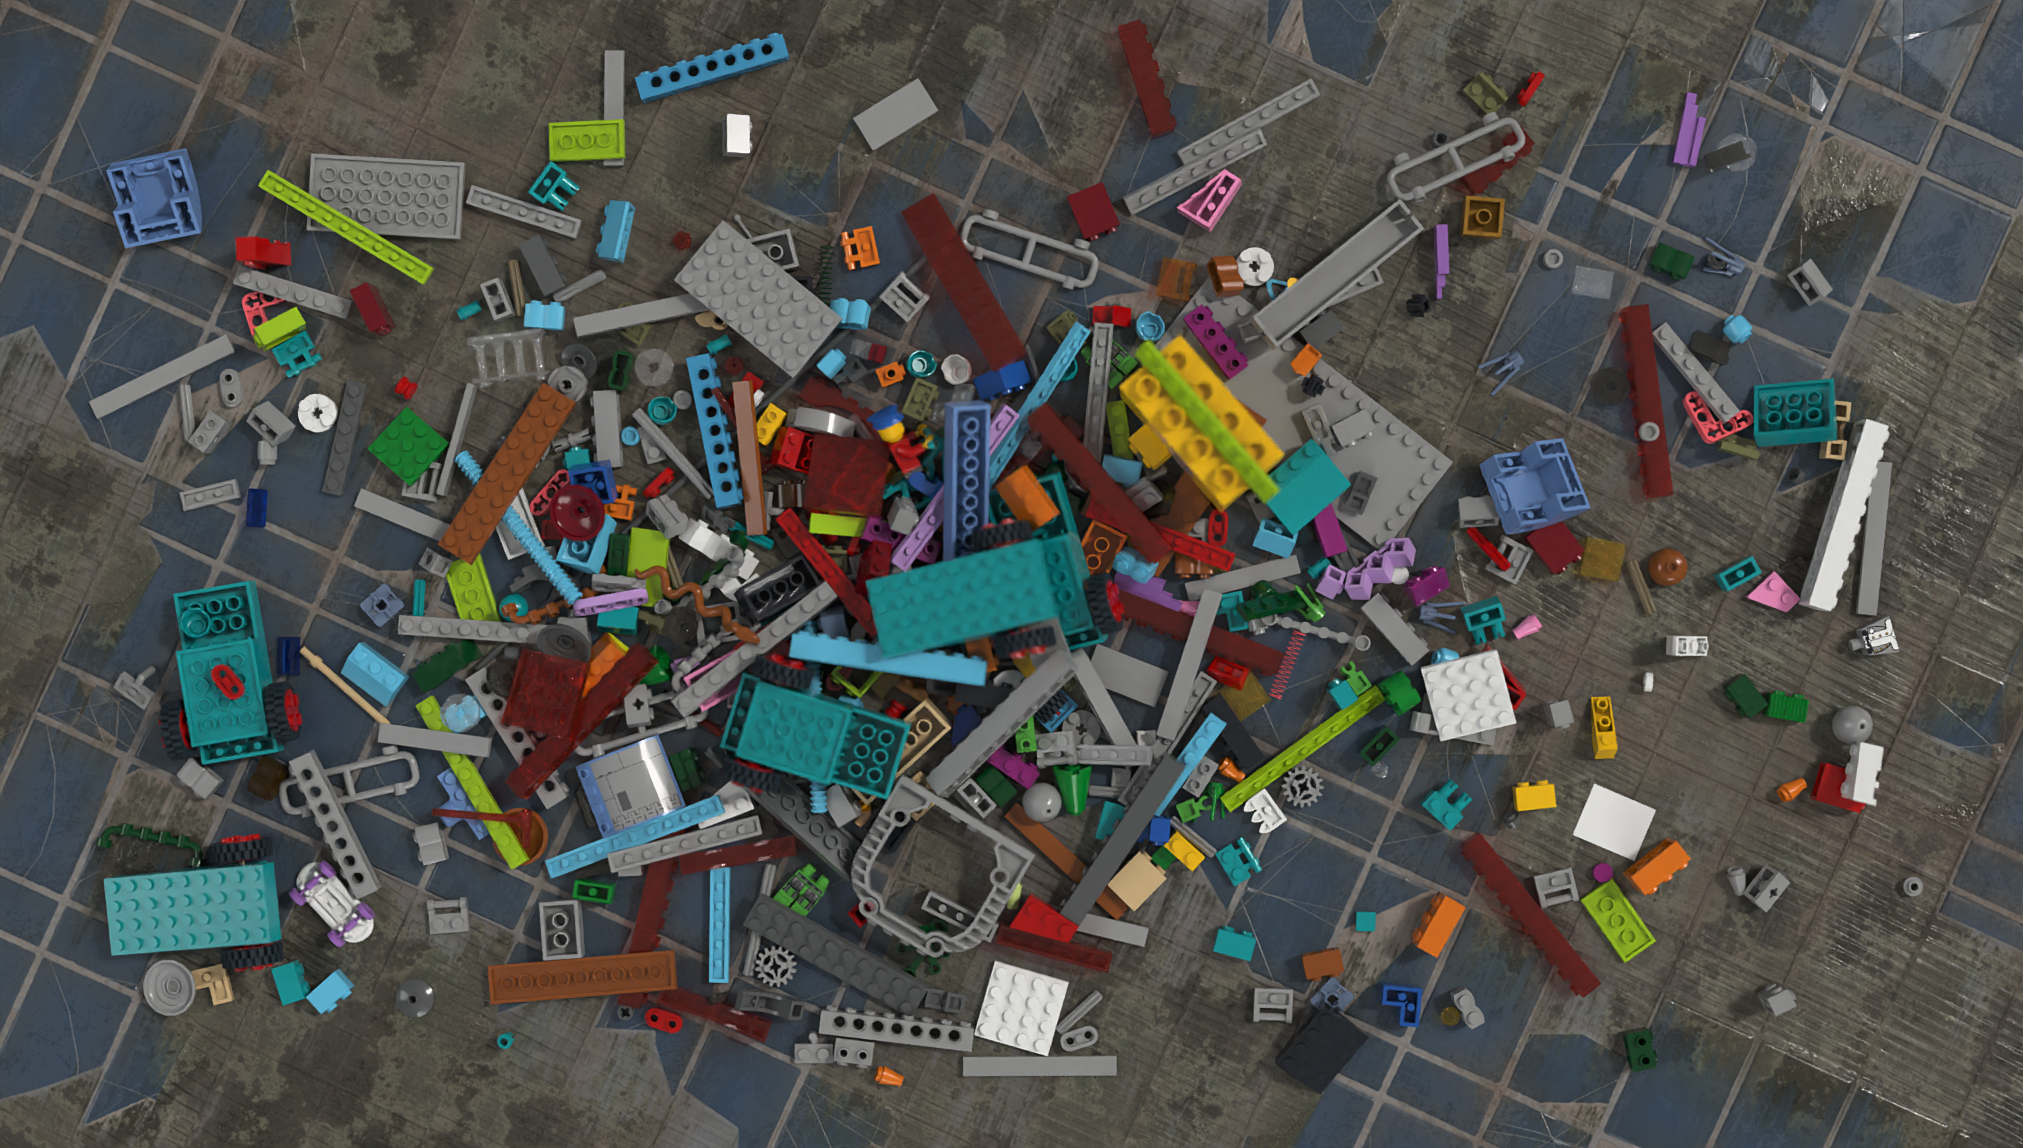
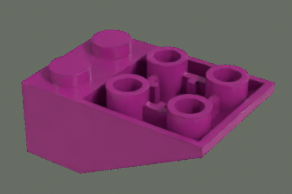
M1429 566L1421 571L1423 575L1413 576L1405 581L1406 585L1403 586V589L1414 607H1418L1450 587L1444 567Z

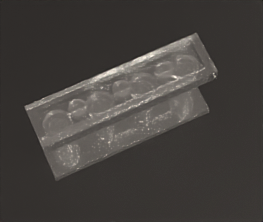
M540 328L467 338L468 346L474 347L477 353L480 379L472 380L473 384L483 388L490 387V383L535 377L536 380H546L547 376H550L552 373L550 370L544 371L541 347L542 338H547V330ZM523 340H531L533 342L537 372L525 373L522 349ZM512 342V345H514L518 374L506 375L503 352L504 343ZM493 344L496 350L499 376L487 378L484 349L486 348L485 345Z

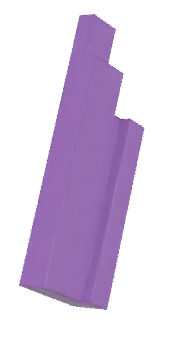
M1687 92L1672 163L1693 168L1697 163L1706 118L1696 117L1698 105H1695L1697 94Z
M1448 224L1433 227L1436 299H1442V288L1445 287V274H1449Z
M1116 572L1113 581L1120 590L1179 612L1182 602L1173 599L1172 593L1163 590L1166 580L1153 576L1147 583H1140L1132 579L1130 575Z

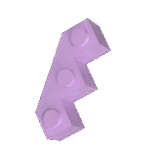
M1390 538L1378 552L1375 550L1363 559L1364 562L1357 568L1353 567L1348 571L1344 588L1351 600H1370L1373 583H1391L1394 567L1413 566L1416 549L1409 538Z

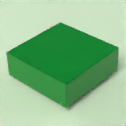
M1161 845L1151 856L1152 861L1157 865L1159 864L1164 870L1177 858L1164 845Z

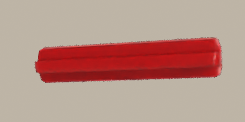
M1469 527L1467 529V534L1503 572L1511 567V563L1476 527Z

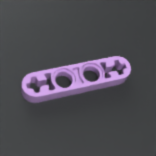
M639 588L580 599L574 602L573 610L576 616H586L643 605L649 601L647 590Z

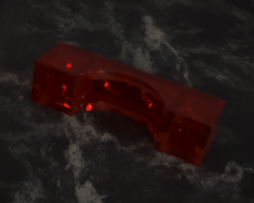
M1522 127L1525 144L1522 149L1514 153V159L1505 162L1502 158L1500 163L1494 166H1484L1459 178L1472 195L1476 192L1481 194L1488 188L1487 183L1490 180L1495 182L1503 175L1502 170L1506 167L1510 170L1518 163L1516 159L1519 156L1525 157L1533 151L1531 147L1535 143ZM1513 131L1502 142L1504 147L1512 146L1517 143L1518 139Z

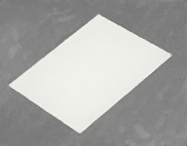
M1594 784L1573 835L1635 861L1656 810Z

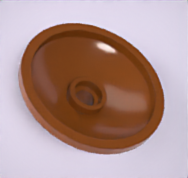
M514 808L504 812L503 815L530 859L520 866L535 862L543 855L548 844V829L544 820L535 811L527 808ZM524 832L527 834L526 839H523L522 834ZM492 838V843L496 853L499 855L501 859H503L506 862L501 851L499 850L494 839Z

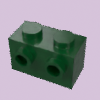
M1645 1027L1622 1031L1629 1069L1633 1072L1656 1068L1655 1062H1658L1656 1051L1652 1048V1043H1654L1652 1032H1649Z

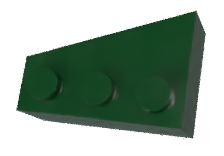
M466 639L456 644L453 641L444 647L445 651L443 653L440 651L430 657V662L427 663L425 661L416 667L418 670L412 676L424 694L434 690L460 670L467 668L473 661L484 657L473 639Z

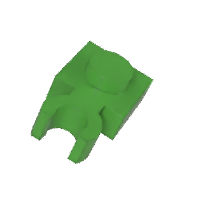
M1352 661L1347 664L1350 671H1347L1344 666L1339 669L1343 676H1347L1348 679L1346 681L1356 696L1372 687L1362 671L1358 673L1355 671L1356 667Z
M1207 795L1202 796L1198 802L1191 798L1176 805L1183 823L1201 816L1199 810L1211 809V805L1204 806L1202 804V801L1208 798Z

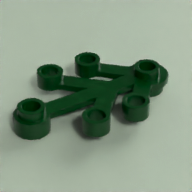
M936 916L930 921V924L919 926L918 928L926 933L933 930H940L946 933L948 922ZM937 922L942 923L943 927L941 929L935 927ZM900 942L897 945V952L900 954L917 949V947L910 944L909 946L905 945V951H900L899 946L905 944ZM932 942V943H931V948H932L933 951H935L934 945H933V942ZM949 952L948 955L942 954L940 956L942 958H948L951 953ZM917 953L910 966L904 968L903 971L912 972V976L916 978V969L923 960L924 955ZM928 955L930 962L929 971L932 974H938L941 966L937 962V958ZM937 965L939 970L934 972L931 967Z

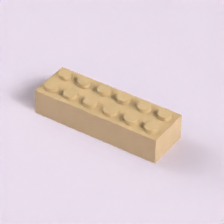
M928 697L902 719L911 722L912 726L895 779L953 726ZM852 789L866 805L877 797Z

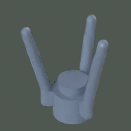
M1706 237L1705 240L1729 256V258L1712 251L1711 254L1727 262L1725 266L1727 270H1714L1704 267L1703 271L1725 274L1730 277L1733 274L1739 276L1744 269L1745 261L1740 260V257L1733 255Z
M1514 351L1512 354L1507 352L1503 356L1478 366V369L1505 359L1504 366L1497 370L1495 375L1500 374L1506 369L1512 370L1493 390L1491 396H1494L1520 370L1519 366L1524 364L1523 358L1517 351Z
M1427 602L1426 605H1421L1419 620H1423L1425 624H1430L1455 634V630L1432 620H1435L1436 617L1455 619L1456 617L1437 613V609L1434 608L1465 605V602Z

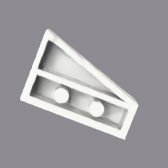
M1859 741L1856 744H1852L1850 748V763L1847 764L1845 774H1847L1846 780L1841 786L1843 798L1876 806L1877 800L1873 799L1874 788L1878 789L1879 782L1875 780L1877 771H1881L1884 747Z
M730 781L713 795H720L726 813L698 823L699 828L708 827L755 809L756 804L753 797L742 787L735 786Z

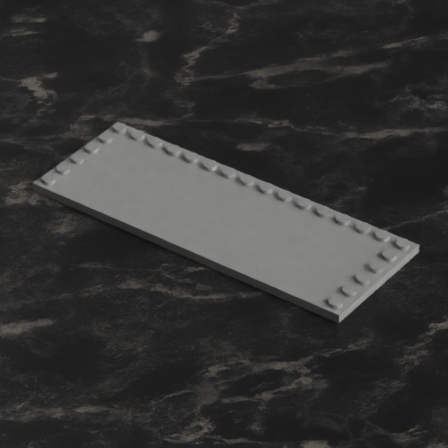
M1209 276L1155 347L1160 352L1176 337L1181 335L1237 400L1267 419L1262 429L1284 453L1281 461L1273 468L1275 470L1310 439H1313L1302 410L1320 403L1331 426L1351 414L1366 408L1376 427L1372 431L1373 435L1366 439L1358 438L1355 440L1356 444L1349 448L1345 446L1340 447L1337 440L1333 444L1337 453L1329 456V458L1350 482L1351 486L1336 498L1332 505L1337 519L1379 551L1385 546V542L1398 534L1453 461L1322 359L1305 376L1309 378L1313 374L1324 380L1322 385L1325 386L1322 395L1317 394L1313 398L1302 392L1304 387L1301 386V383L1305 377L1294 372L1290 363L1305 346L1292 336L1273 351L1262 337L1244 344L1236 326L1249 321L1259 310L1239 295L1217 297ZM1201 304L1204 307L1208 306L1214 314L1211 317L1215 322L1219 321L1225 328L1224 334L1227 338L1231 337L1237 344L1235 346L1236 350L1239 353L1243 352L1248 359L1246 363L1249 366L1229 381L1182 320ZM1360 470L1378 478L1362 515L1344 508Z

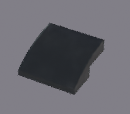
M886 799L881 801L872 813V816L861 828L866 834H868L887 801ZM898 811L896 819L903 822L906 815L904 812ZM910 818L906 825L895 826L884 847L890 852L895 853L917 822Z

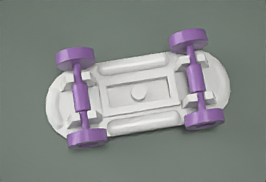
M323 860L321 863L313 862L307 864L298 874V889L292 888L289 891L290 897L300 906H303L306 902L310 904L332 928L327 935L337 947L341 948L345 941L360 942L366 939L372 933L374 927L373 917L375 914L367 904L360 902L355 896H352L349 889L336 876L335 869L328 862Z

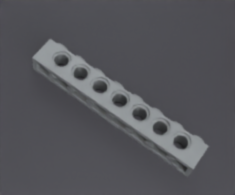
M484 667L465 680L541 801L549 809L570 796L568 793L570 790L564 781L561 782L558 778L559 772L554 765L551 766L548 762L549 756L544 749L541 750L537 745L539 741L535 734L530 733L527 729L529 725L525 718H520L517 713V705L506 696L508 692L504 685H500L496 680L498 678L496 672L492 668ZM486 683H490L493 687L490 694L484 690ZM497 699H500L503 703V707L500 710L494 705ZM507 715L513 718V724L511 726H508L505 723V717ZM517 731L523 734V740L521 742H518L515 739V734ZM527 748L533 750L534 755L532 758H528L525 755ZM537 764H541L544 767L543 774L536 772L535 767ZM547 780H551L554 783L553 790L546 788Z
M313 749L289 761V770L293 776H296L298 788L301 793L305 794L307 798L306 804L310 810H313L316 816L314 817L318 827L322 828L324 832L323 838L326 844H330L333 850L331 852L333 859L336 862L338 861L341 866L340 872L342 877L347 879L349 883L350 893L358 900L377 891L381 884L315 750ZM305 769L312 772V778L304 775ZM314 786L321 790L320 795L313 793L312 789ZM321 804L328 805L329 812H324L321 809ZM330 821H335L338 829H332L329 824ZM338 838H343L346 841L345 847L339 845ZM348 855L354 857V864H351L347 861L346 857ZM355 873H361L363 875V880H357L355 877Z
M826 1005V1008L823 1007L821 1010L819 1033L972 1052L975 1026L966 1021H960L959 1024L952 1023V1020L941 1019L940 1021H933L931 1017L915 1019L913 1015L907 1016L903 1014L902 1017L895 1016V1013L883 1012L882 1015L876 1014L874 1010L857 1012L856 1008L846 1007L845 1010H840L837 1006ZM838 1016L843 1017L845 1024H836L835 1018ZM858 1018L862 1019L864 1021V1026L860 1028L856 1027L854 1025V1020ZM880 1021L883 1024V1028L877 1030L873 1027V1023ZM899 1023L902 1026V1030L895 1032L892 1029V1025ZM917 1025L922 1031L920 1034H913L911 1027ZM938 1028L941 1034L934 1037L930 1034V1030ZM956 1030L960 1036L957 1039H952L949 1036V1032Z

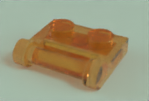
M1163 257L1155 295L1189 302L1193 271L1196 270L1197 264ZM1183 267L1186 268L1182 292L1176 293L1180 269Z
M906 677L903 679L899 678L896 681L895 687L919 701H924L929 696L926 689H917L913 686L914 682Z

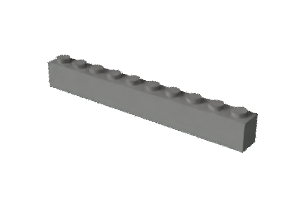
M825 581L758 633L757 636L760 638L758 645L745 643L671 702L683 717H688L742 675L743 672L751 668L756 654H769L839 599Z
M1058 649L1053 651L1044 663L1036 667L1035 672L1031 676L1025 678L1022 684L1016 690H1013L1003 703L997 705L991 715L983 719L982 724L978 728L973 729L969 736L960 742L951 754L944 757L943 762L930 771V775L925 779L937 796L948 798L1079 670V667L1068 652Z

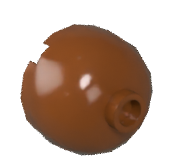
M1663 548L1652 554L1648 561L1647 569L1653 581L1661 586H1673L1680 583L1685 578L1688 570L1686 558L1679 551L1672 548Z

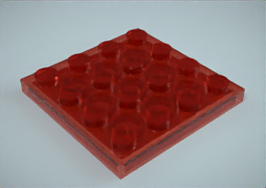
M814 434L803 508L806 510L881 517L891 450L887 442Z
M522 649L501 723L570 740L591 665Z

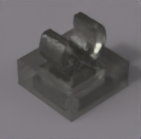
M912 422L904 429V434L906 435L913 430L916 432L918 426L922 423L917 422L915 424ZM918 436V439L910 444L914 447L924 436Z

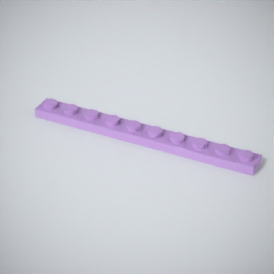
M1004 403L990 420V456L1020 416ZM944 485L919 517L916 527H912L910 534L905 536L890 557V561L905 572L944 520Z

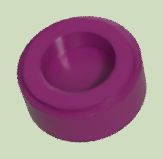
M1598 863L1593 867L1592 874L1597 881L1607 882L1612 878L1613 870L1606 863Z

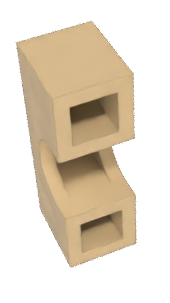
M1836 401L1837 441L1821 442L1819 459L1845 460L1847 441L1843 438L1845 424L1850 419L1851 402Z

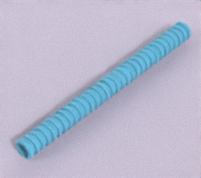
M463 451L455 457L454 462L458 464L459 468H462L461 471L465 473L466 477H469V481L472 482L473 486H476L483 476L484 470L480 469V465L476 464V460H473L468 451ZM510 505L501 521L503 523L506 522L505 526L509 527V531H513V536H517L516 539L520 541L521 545H524L523 548L527 550L528 554H531L532 559H535L534 562L538 563V567L542 568V572H546V577H550V582L557 586L556 589L561 591L560 594L564 595L565 600H568L567 603L572 605L575 601L580 600L583 594L578 592L579 589L575 588L574 583H571L572 580L567 578L568 575L564 574L563 569H560L561 566L557 564V561L552 560L553 556L549 555V551H545L546 548L542 546L541 542H538L539 539L534 537L535 534L531 533V529L527 528L528 525L524 523L523 519H520V515L516 514V510H512L513 507Z
M808 622L804 625L802 631L810 632L813 637H817L819 628H817L818 622ZM806 661L804 666L815 671L810 689L806 690L820 694V691H822V688H820L822 676H820L821 670H819L821 664ZM809 779V782H811L809 787L812 788V791H810V794H812V797H810V800H812V803H810V806H812L811 812L823 813L828 811V808H826L828 803L825 801L827 799V796H825L827 784Z

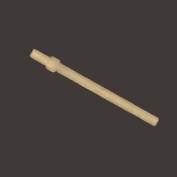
M305 646L299 651L310 661L309 664L315 669L318 668L376 721L390 724L383 715L328 668L318 655L315 656Z

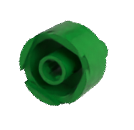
M1401 670L1377 684L1380 691L1386 694L1383 696L1389 706L1393 705L1392 708L1398 717L1421 702L1418 692L1411 686L1410 680Z

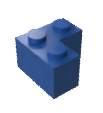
M1024 360L998 367L973 379L980 400L989 399V402L1000 398L999 394L1004 396L1012 393V389L1015 392L1025 389L1026 384L1032 382Z
M610 460L572 465L568 471L571 485L578 484L588 488L591 487V490L599 496L603 504L614 503L617 499L618 493Z
M1153 815L1136 842H1144V839H1149L1154 845H1164L1165 842H1169L1170 817Z
M1381 982L1380 1003L1382 1005L1398 1006L1396 1022L1399 1026L1419 1028L1422 988L1418 985Z

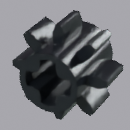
M1412 294V299H1408L1406 302V309L1408 313H1411V317H1424V313L1430 310V301L1428 298H1425V295Z
M1313 374L1309 378L1305 377L1301 383V386L1304 387L1302 392L1313 398L1317 394L1321 396L1325 389V386L1322 385L1324 380Z

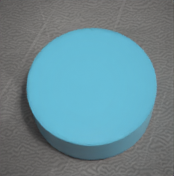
M632 426L624 428L621 432L623 443L629 446L638 444L640 441L638 429Z

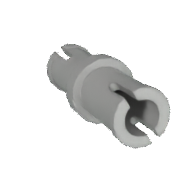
M589 428L574 434L569 433L567 437L552 441L553 447L558 446L554 449L556 453L592 440L593 437L592 434H589Z

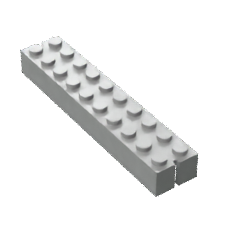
M1401 199L1396 201L1249 320L1259 334L1261 332L1264 333L1262 338L1272 351L1424 229L1414 215L1405 221L1404 218L1411 211Z

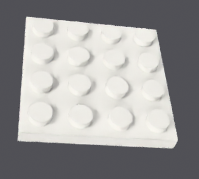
M1497 649L1421 667L1440 741L1516 723Z
M995 960L974 1035L1048 1056L1069 981Z

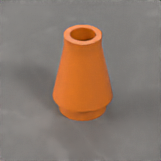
M1225 756L1219 761L1217 769L1220 774L1235 780L1237 783L1244 779L1245 773L1240 770L1231 758Z
M1800 777L1780 785L1779 789H1777V794L1783 802H1791L1807 787V784Z
M885 1065L883 1067L878 1066L874 1076V1081H877L878 1084L898 1087L902 1085L904 1076Z

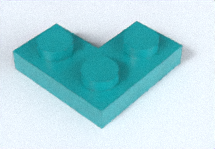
M1242 591L1223 594L1216 615L1226 613L1229 632L1249 629L1248 622H1245L1236 611L1237 604L1244 602Z

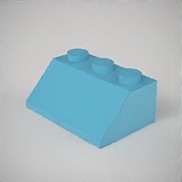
M610 200L609 205H606L604 215L607 216L606 222L602 223L600 234L603 235L602 241L598 242L596 249L599 258L624 264L635 207L630 202Z
M605 514L604 525L601 531L593 538L586 541H573L564 537L556 561L580 572L598 575L610 545V534L614 533L617 522L610 515Z
M365 642L358 643L347 658L341 674L385 707L389 706L410 678L409 675Z

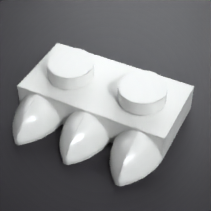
M1265 788L1252 796L1244 806V811L1246 812L1257 810L1252 816V822L1264 820L1259 829L1260 833H1268L1287 820Z

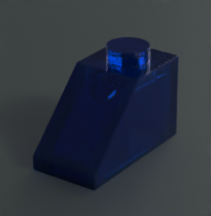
M965 703L956 710L958 714L955 715L951 740L953 746L982 724L983 719L972 704L967 706Z

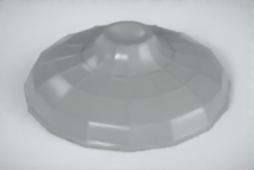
M162 960L153 964L146 972L143 981L144 995L148 1004L156 1012L165 1016H176L185 1012L193 1003L196 994V984L191 971L184 964L175 960Z

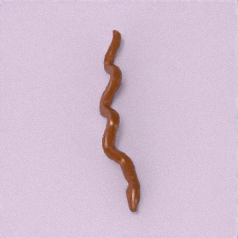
M659 565L652 566L643 572L635 569V575L638 579H647L652 575L658 574L660 576L662 592L669 599H678L685 593L692 592L694 594L695 609L699 615L707 618L721 616L724 631L734 632L738 639L746 643L759 644L760 638L753 631L745 626H740L736 621H732L731 611L727 606L705 607L703 591L698 584L687 582L678 589L673 590L670 586L669 574L664 567Z

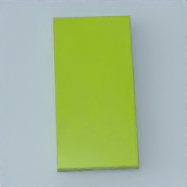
M623 119L549 123V161L625 159V120Z
M632 527L627 577L636 578L635 569L643 572L657 565L667 570L670 538H665L660 530ZM655 574L647 578L646 590L649 601L641 606L655 607L657 601L664 599L660 576Z
M479 553L472 565L462 559L453 561L446 577L459 618L502 622L481 553Z
M1613 878L1602 883L1580 899L1624 963L1656 942Z

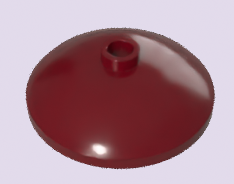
M578 484L567 485L559 489L551 499L549 506L550 519L555 529L564 537L573 541H586L601 531L605 522V509L599 496L588 487Z

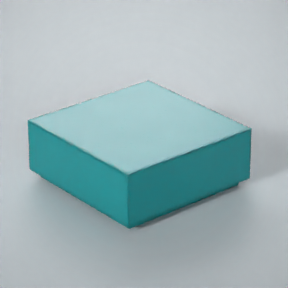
M1356 911L1355 930L1375 931L1376 912Z

